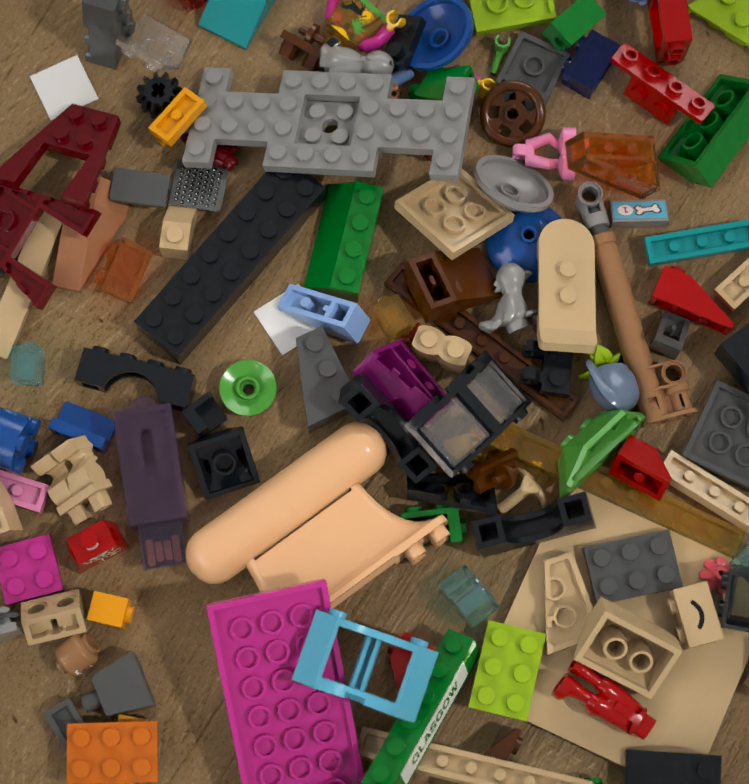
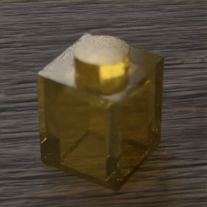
M398 294L392 297L389 295L383 296L375 302L376 306L373 307V316L390 343L415 329V320Z

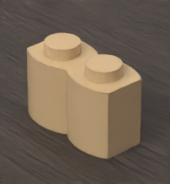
M420 325L411 344V352L416 358L429 363L437 362L442 368L453 373H460L466 367L472 351V345L463 338L445 336L439 329L428 325Z

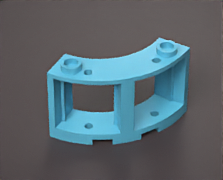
M330 608L329 613L316 609L292 680L342 698L352 699L362 703V705L415 723L439 652L428 649L429 642L411 637L410 642L346 620L347 613ZM339 626L366 635L349 685L322 676ZM382 641L413 652L396 702L365 691Z

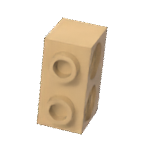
M79 589L21 602V624L28 646L87 632L86 611Z

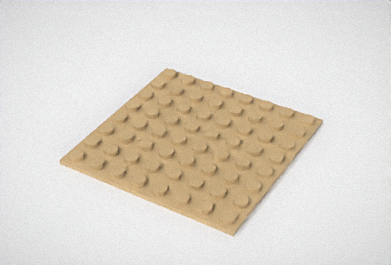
M577 488L571 495L586 491ZM586 492L596 528L539 544L504 624L546 634L543 566L545 560L572 551L594 608L595 600L582 548L668 529ZM669 530L683 587L707 581L699 578V572L707 570L703 563L708 559H712L716 563V559L721 556L726 558V566L730 564L748 566ZM737 577L732 615L749 618V578ZM715 587L710 593L717 613L719 600L725 601V594H718ZM672 590L613 602L675 635L674 628L678 627L675 615L671 616L669 614L666 599L669 598L668 593ZM718 618L721 626L722 618ZM721 628L724 639L687 650L684 649L683 644H680L683 652L652 699L617 682L643 707L647 708V714L656 720L655 725L644 740L634 733L632 735L627 734L596 715H589L584 707V703L576 698L567 697L563 700H557L551 695L556 684L565 674L572 676L589 691L596 694L598 691L590 683L568 671L574 659L577 645L546 656L545 638L527 722L625 767L626 750L708 755L749 659V633Z

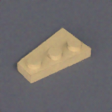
M572 551L543 562L546 656L578 645L585 620L593 609Z

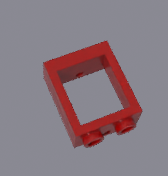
M648 0L656 64L677 65L684 61L693 40L687 0Z

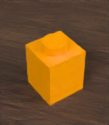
M94 591L87 620L92 623L125 630L126 624L132 623L135 607L131 606L132 601L128 598Z

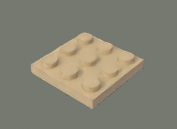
M462 168L459 182L429 180L397 199L394 207L451 260L511 224L515 216L510 210L493 202L481 190L477 181Z

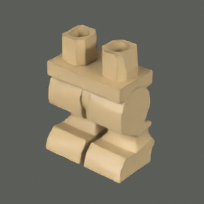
M86 435L66 440L30 466L40 476L45 474L52 475L53 481L47 492L51 500L58 506L56 509L59 515L69 514L76 526L84 524L93 518L86 504L90 503L95 513L112 505L106 490L113 485L109 479L105 478V473L101 466L95 462L98 458L93 454V444L89 442Z

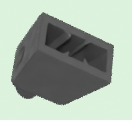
M133 651L93 675L91 678L96 690L80 696L87 713L103 707L107 717H114L119 714L157 706L137 654Z

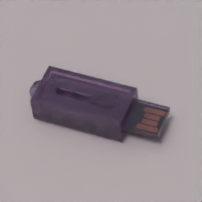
M141 396L131 401L129 410L113 412L128 525L133 531L138 530L143 569L147 571L187 564L182 523L191 521L174 409L171 403L157 405L152 398Z

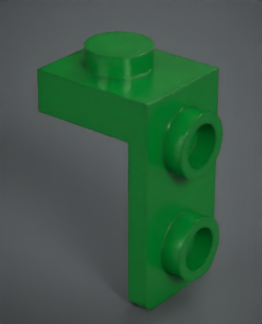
M436 504L433 505L434 509L422 511L420 506L405 509V513L400 514L401 518L411 521L430 520L444 515L448 520L447 529L450 532V546L461 545L462 537L467 536L465 519L459 518L458 508Z

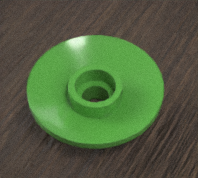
M242 360L232 364L223 373L219 384V392L223 403L230 411L240 416H255L271 406L276 396L277 384L273 373L266 365L255 360ZM246 386L254 388V392L250 395H246L243 390Z

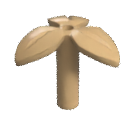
M516 467L518 474L523 477L521 487L497 505L498 509L505 514L530 494L537 495L542 509L545 508L547 505L546 497L541 486L537 484L534 477L528 471Z

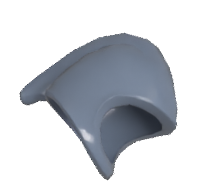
M591 360L585 362L590 373L589 387L591 394L603 409L607 411H630L637 404L640 390L634 374L627 365L623 363H609L596 367Z

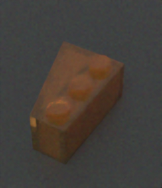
M582 132L565 141L569 170L639 199H643L661 190L654 136Z

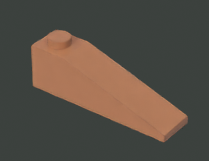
M74 172V173H73L72 179L75 177V175L77 174V172ZM98 176L99 184L96 192L92 193L89 199V208L102 213L89 236L81 235L64 223L62 225L53 284L59 289L79 293L82 291L96 269L99 259L106 248H109L116 232L127 219L130 204L112 202L109 198L112 181Z

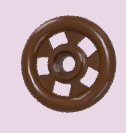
M508 80L493 86L485 94L480 105L479 118L483 131L493 142L501 146L513 147L514 144H525L526 139L538 136L545 123L546 109L541 95L534 87L522 81ZM515 91L516 100L504 102L503 93ZM527 98L531 100L534 109L528 113L522 104V101ZM492 105L500 106L499 118L490 117ZM514 108L518 111L516 119L508 118L507 112L509 109ZM525 119H528L532 125L523 133L518 127L523 124ZM501 124L512 128L509 136L498 131Z

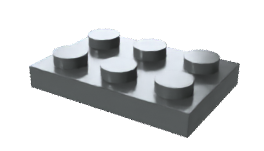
M669 529L582 548L595 605L600 597L616 602L683 587Z

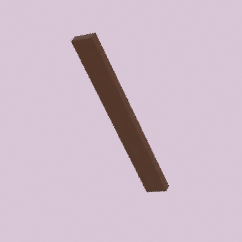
M401 262L384 282V286L420 312L403 277L406 264ZM466 310L432 321L448 335L457 336L468 341L472 345L471 352L477 357L486 350L525 394L562 422L565 421L581 400L571 390L567 398L539 394V386L521 384L520 374L521 371H524L525 366L535 367L540 371L541 367L529 358L523 357L520 351L494 331L487 334L478 328L480 321Z

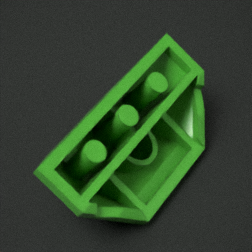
M625 410L601 411L594 419L591 416L588 417L579 427L580 432L576 436L570 434L560 445L562 448L558 457L560 497L570 496L626 442L630 434L633 436L639 430L646 417L642 413Z

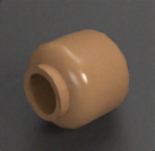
M88 633L69 636L56 646L55 655L57 659H55V664L64 674L69 673L72 676H80L97 663L98 652L100 651L99 645Z

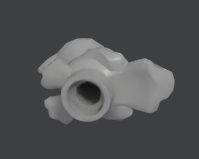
M323 44L320 50L319 66L324 67L325 72L392 74L394 61L389 54L381 50H375L362 56L357 51L348 47H330L328 44Z
M506 263L498 270L493 284L496 287L494 292L501 291L503 296L498 303L495 316L491 320L479 322L478 328L490 334L497 328L505 326L508 334H512L530 326L527 319L536 315L538 311L537 309L528 310L522 295V289L527 279L533 274L532 272L523 270L515 263Z

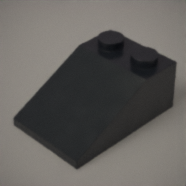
M626 750L624 784H721L722 756Z

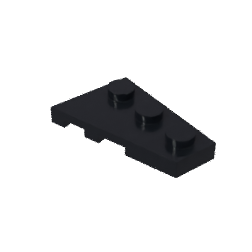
M447 473L428 474L417 484L407 475V499L495 515L497 513L495 487L478 494L474 491V481L468 478L466 473L464 475H454L452 478Z

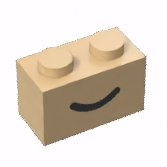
M707 581L677 588L668 593L669 598L666 599L667 608L671 616L675 615L678 627L674 628L675 635L679 643L683 644L685 650L724 639Z

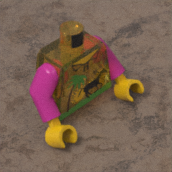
M328 0L324 18L326 20V30L331 37L324 44H328L330 47H348L358 53L381 49L395 33V27L402 28L405 26L406 19L400 18L395 23L394 19L399 11L392 10L385 16L368 0Z

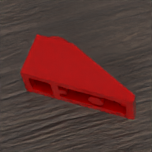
M664 266L648 303L688 318L692 322L727 336L734 326L730 318L691 276L685 274L686 272L676 266Z

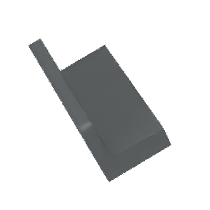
M115 168L109 198L112 202L165 208L167 196L171 192L173 182L171 176L166 174Z

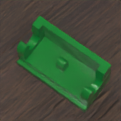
M577 0L554 19L541 35L562 52L566 49L564 45L570 48L578 39L602 20L607 13L595 0Z

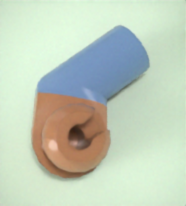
M410 66L408 71L398 70L392 73L394 82L390 98L399 99L402 84L415 77Z

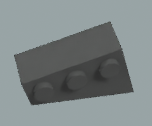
M82 0L83 27L89 28V36L85 35L84 44L90 46L85 54V61L117 70L128 37L133 36L136 28V22L133 20L132 10L129 7V0Z
M322 326L296 338L309 433L350 414L339 402L340 388L348 383L349 379Z

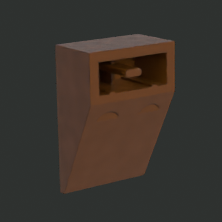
M471 248L453 260L442 251H433L408 260L403 273V277L426 324L503 296L501 291L494 292L496 289L493 286L495 278L480 248Z

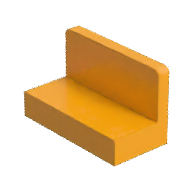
M184 87L148 128L159 144L162 146L168 144L172 147L206 109L207 104L202 98Z

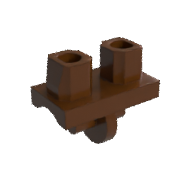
M314 23L309 29L301 25L298 33L305 36L304 40L283 30L280 37L284 40L279 54L294 61L301 48L308 52L301 66L309 71H318L320 68L321 49L312 44L315 41L323 45L326 40L325 37L319 35L320 25Z
M512 447L503 452L494 449L488 452L486 460L483 462L473 459L472 461L475 465L466 472V476L474 481V491L481 494L497 485L505 489L514 486L518 474V469L515 466L518 450Z

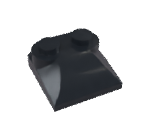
M243 426L227 428L208 434L187 444L205 500L260 483Z

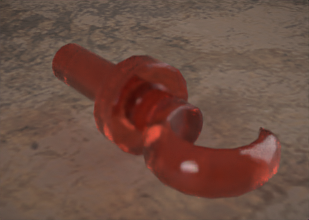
M419 322L416 323L407 335L403 334L401 336L406 346L408 344L411 346L413 342L411 340L415 337L417 329L421 325Z

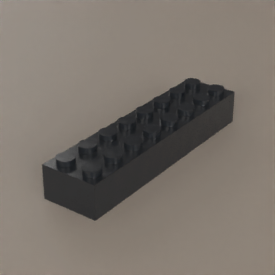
M265 172L135 319L134 323L137 329L181 365L326 199V187L309 174Z

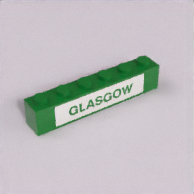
M448 628L436 649V652L439 653L415 723L397 718L361 782L362 784H409L480 656L474 639Z

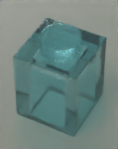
M21 342V346L12 345L10 380L14 385L44 386L46 352L41 346H38V343Z

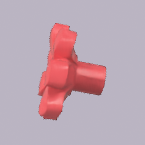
M718 557L716 563L712 559L706 560L703 566L707 570L699 572V578L707 580L710 592L716 587L718 594L726 593L725 589H721L723 572H729L731 564L726 566L727 560L724 557Z

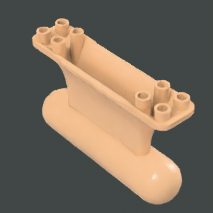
M351 422L339 428L198 530L188 540L185 549L186 563L190 571L199 580L208 584L226 582L247 568L260 592L325 578L331 608L334 609L392 565H397L405 558L408 559L412 566L417 564L426 556V550L423 545L429 540L435 548L444 544L450 535V532L446 529L448 520L444 515L426 521L406 520L386 510L366 492L361 483L378 472L384 465L387 456L386 444L380 433L370 425L363 422Z

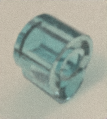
M466 565L460 567L438 585L448 602L472 629L499 609V605L492 594Z

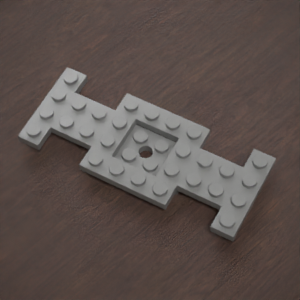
M205 67L198 96L206 102L207 107L190 126L182 159L184 167L212 169L217 145L267 147L262 165L265 172L375 177L378 159H382L383 153L432 155L429 171L431 180L459 182L476 89L475 78L447 77L443 101L390 98L394 82L392 74L284 70L279 94L230 92L234 76L231 68ZM330 125L338 126L332 133L324 132Z

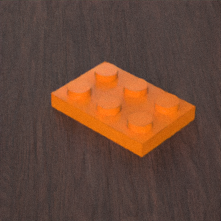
M158 721L67 724V784L159 782Z

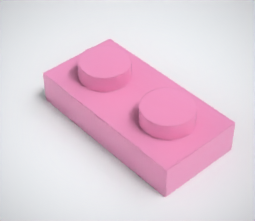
M0 470V479L14 505L42 514L50 485Z

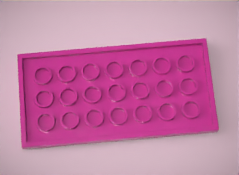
M322 578L205 604L241 783L362 784L364 773L349 698H342L292 680L316 609L329 613L331 608L326 579ZM336 634L322 676L346 684Z

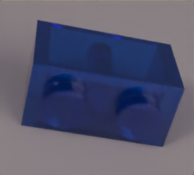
M591 29L588 36H582L576 44L574 50L577 53L574 58L568 57L560 71L563 73L561 84L590 100L612 65L610 60L620 48V45Z

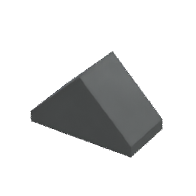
M665 309L649 350L675 360L684 346L691 320Z

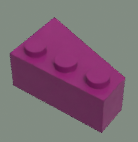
M401 339L371 351L351 372L356 376L363 371L407 420L414 416L439 392L443 396L446 395L445 391ZM449 400L424 425L427 428L434 425L455 403Z

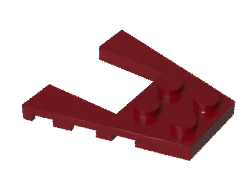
M71 104L0 166V185L18 190L46 150L84 160L85 163L62 193L61 198L64 204L88 210L91 194L96 192L99 184L97 180L101 170H104L107 163L105 157L108 149H112L121 126L119 116Z
M0 185V267L11 276L18 288L30 298L33 305L43 311L57 286L15 258L44 211L85 237L89 236L102 213L92 208L85 210L64 204L62 200L37 194L26 189L18 188L16 190Z

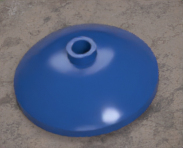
M426 0L408 14L411 16H422L427 22L410 67L419 71L436 70L454 61L464 51L471 39L474 21L470 9L462 0Z
M550 207L536 213L511 211L515 214L513 222L485 239L487 256L497 271L506 263H515L523 270H529L533 273L525 283L538 281V238L547 224L562 219ZM530 232L534 237L526 239L523 234Z

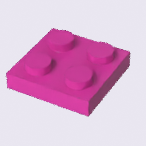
M51 534L0 547V583L6 606L65 591Z

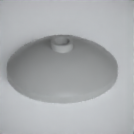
M488 155L480 158L474 168V176L481 190L493 202L505 209L522 213H536L546 210L553 201L554 192L549 182L532 167L525 166V163L501 155Z

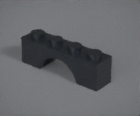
M93 346L92 349L84 347L74 379L78 386L106 393L112 385L122 379L130 377L141 378L149 382L156 389L157 399L161 407L182 412L191 405L197 384L196 376L192 374V370L176 366L175 370L166 368L164 363L151 359L147 363L138 361L136 356L128 353H120V356L109 354L110 350L100 346Z
M363 371L340 388L339 402L357 422H364L380 433L393 453L396 463L415 484L438 467V463L404 426L408 421L406 417Z
M586 492L556 499L548 507L535 512L514 516L499 514L471 522L477 549L483 558L596 528Z

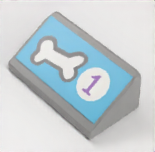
M666 199L609 201L610 228L666 227L669 223Z

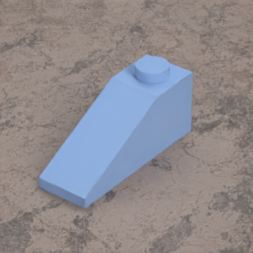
M291 283L277 306L279 310L316 328L322 326L326 333L356 344L359 343L371 321L357 303Z

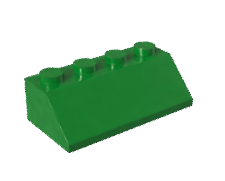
M719 74L703 95L704 98L715 105L713 110L701 124L687 117L657 158L691 183L712 188L749 139V79Z
M358 181L329 184L304 288L353 302L359 301L384 199V187Z

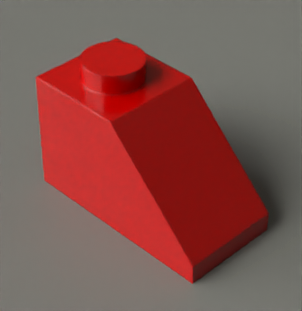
M631 434L619 451L609 471V474L659 502L672 480L657 449Z

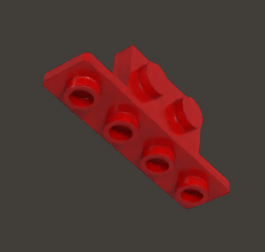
M624 43L610 60L611 63L632 77L623 94L666 125L673 120L678 110L698 124H701L715 107L712 102L627 43Z

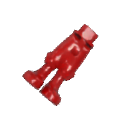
M573 659L568 671L590 683L598 693L589 691L572 676L565 674L556 684L551 695L557 700H563L567 697L576 698L584 703V707L589 715H596L627 734L632 735L634 733L644 740L656 723V720L647 714L648 709L643 707L633 696L618 685L617 681L607 676H600L595 670Z

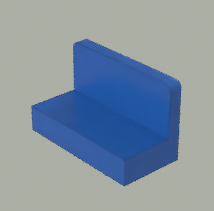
M65 402L58 419L52 417L48 428L52 433L66 439L86 435L89 442L93 444V449L105 454L118 423L113 419L73 403Z

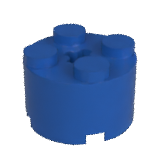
M0 407V468L19 475L23 472L27 458H33L38 449V442L34 440L41 425L39 419Z

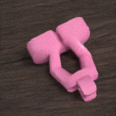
M563 127L559 135V141L549 132L526 139L525 144H514L512 158L525 161V166L548 170L558 169L563 181H574L576 169V127ZM551 144L559 151L560 157L558 159H549L535 155V149Z

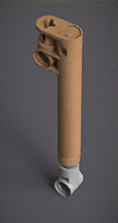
M585 182L579 187L575 198V206L581 213L584 226L593 237L595 268L624 364L634 374L640 390V397L636 405L639 413L646 417L642 423L643 428L693 416L698 413V410L692 407L688 395L690 388L686 379L687 369L678 360H669L658 364L653 363L622 257L616 245L615 234L612 231H608L607 228L610 223L602 200L603 190L596 182ZM586 193L592 194L596 200L587 202L583 199L582 195ZM665 371H675L679 376V380H669L666 377Z

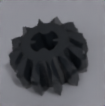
M154 71L152 79L144 76L143 82L145 85L137 86V91L140 94L136 96L137 103L142 104L140 107L143 113L150 111V116L154 119L182 91V87L178 86L179 82L176 77L170 79L167 72L162 77H159L158 73ZM158 93H160L161 96H162L163 93H164V96L161 97V98H159V95H157V97H155V95L158 94Z

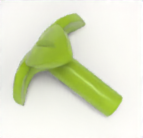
M597 345L595 352L588 355L594 361L595 366L598 367L609 363H617L621 357V352L618 351L613 356L610 350ZM587 371L578 375L580 379H589L590 373Z

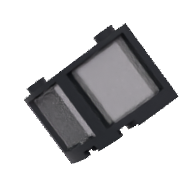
M486 350L445 388L447 392L445 396L439 392L404 425L450 478L458 472L461 475L468 472L475 465L472 460L494 441L512 422L517 424L529 413L526 408L531 403V400Z

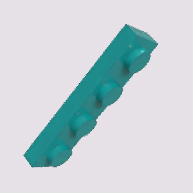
M749 219L644 237L643 244L648 267L749 250Z

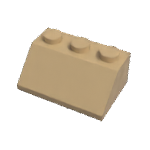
M600 597L585 620L574 654V660L652 699L683 651L676 635Z

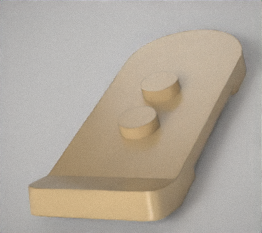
M558 219L544 227L537 241L538 347L544 351L591 354L595 352L597 346L594 240L589 230L581 223L571 219Z

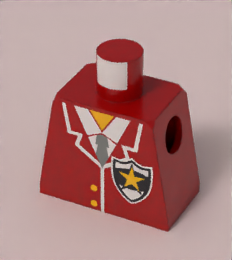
M108 520L99 521L66 539V548L79 574L129 549L117 523Z

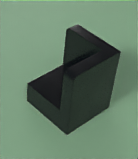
M210 392L204 394L182 411L184 418L199 437L208 435L227 421L226 414L215 402Z

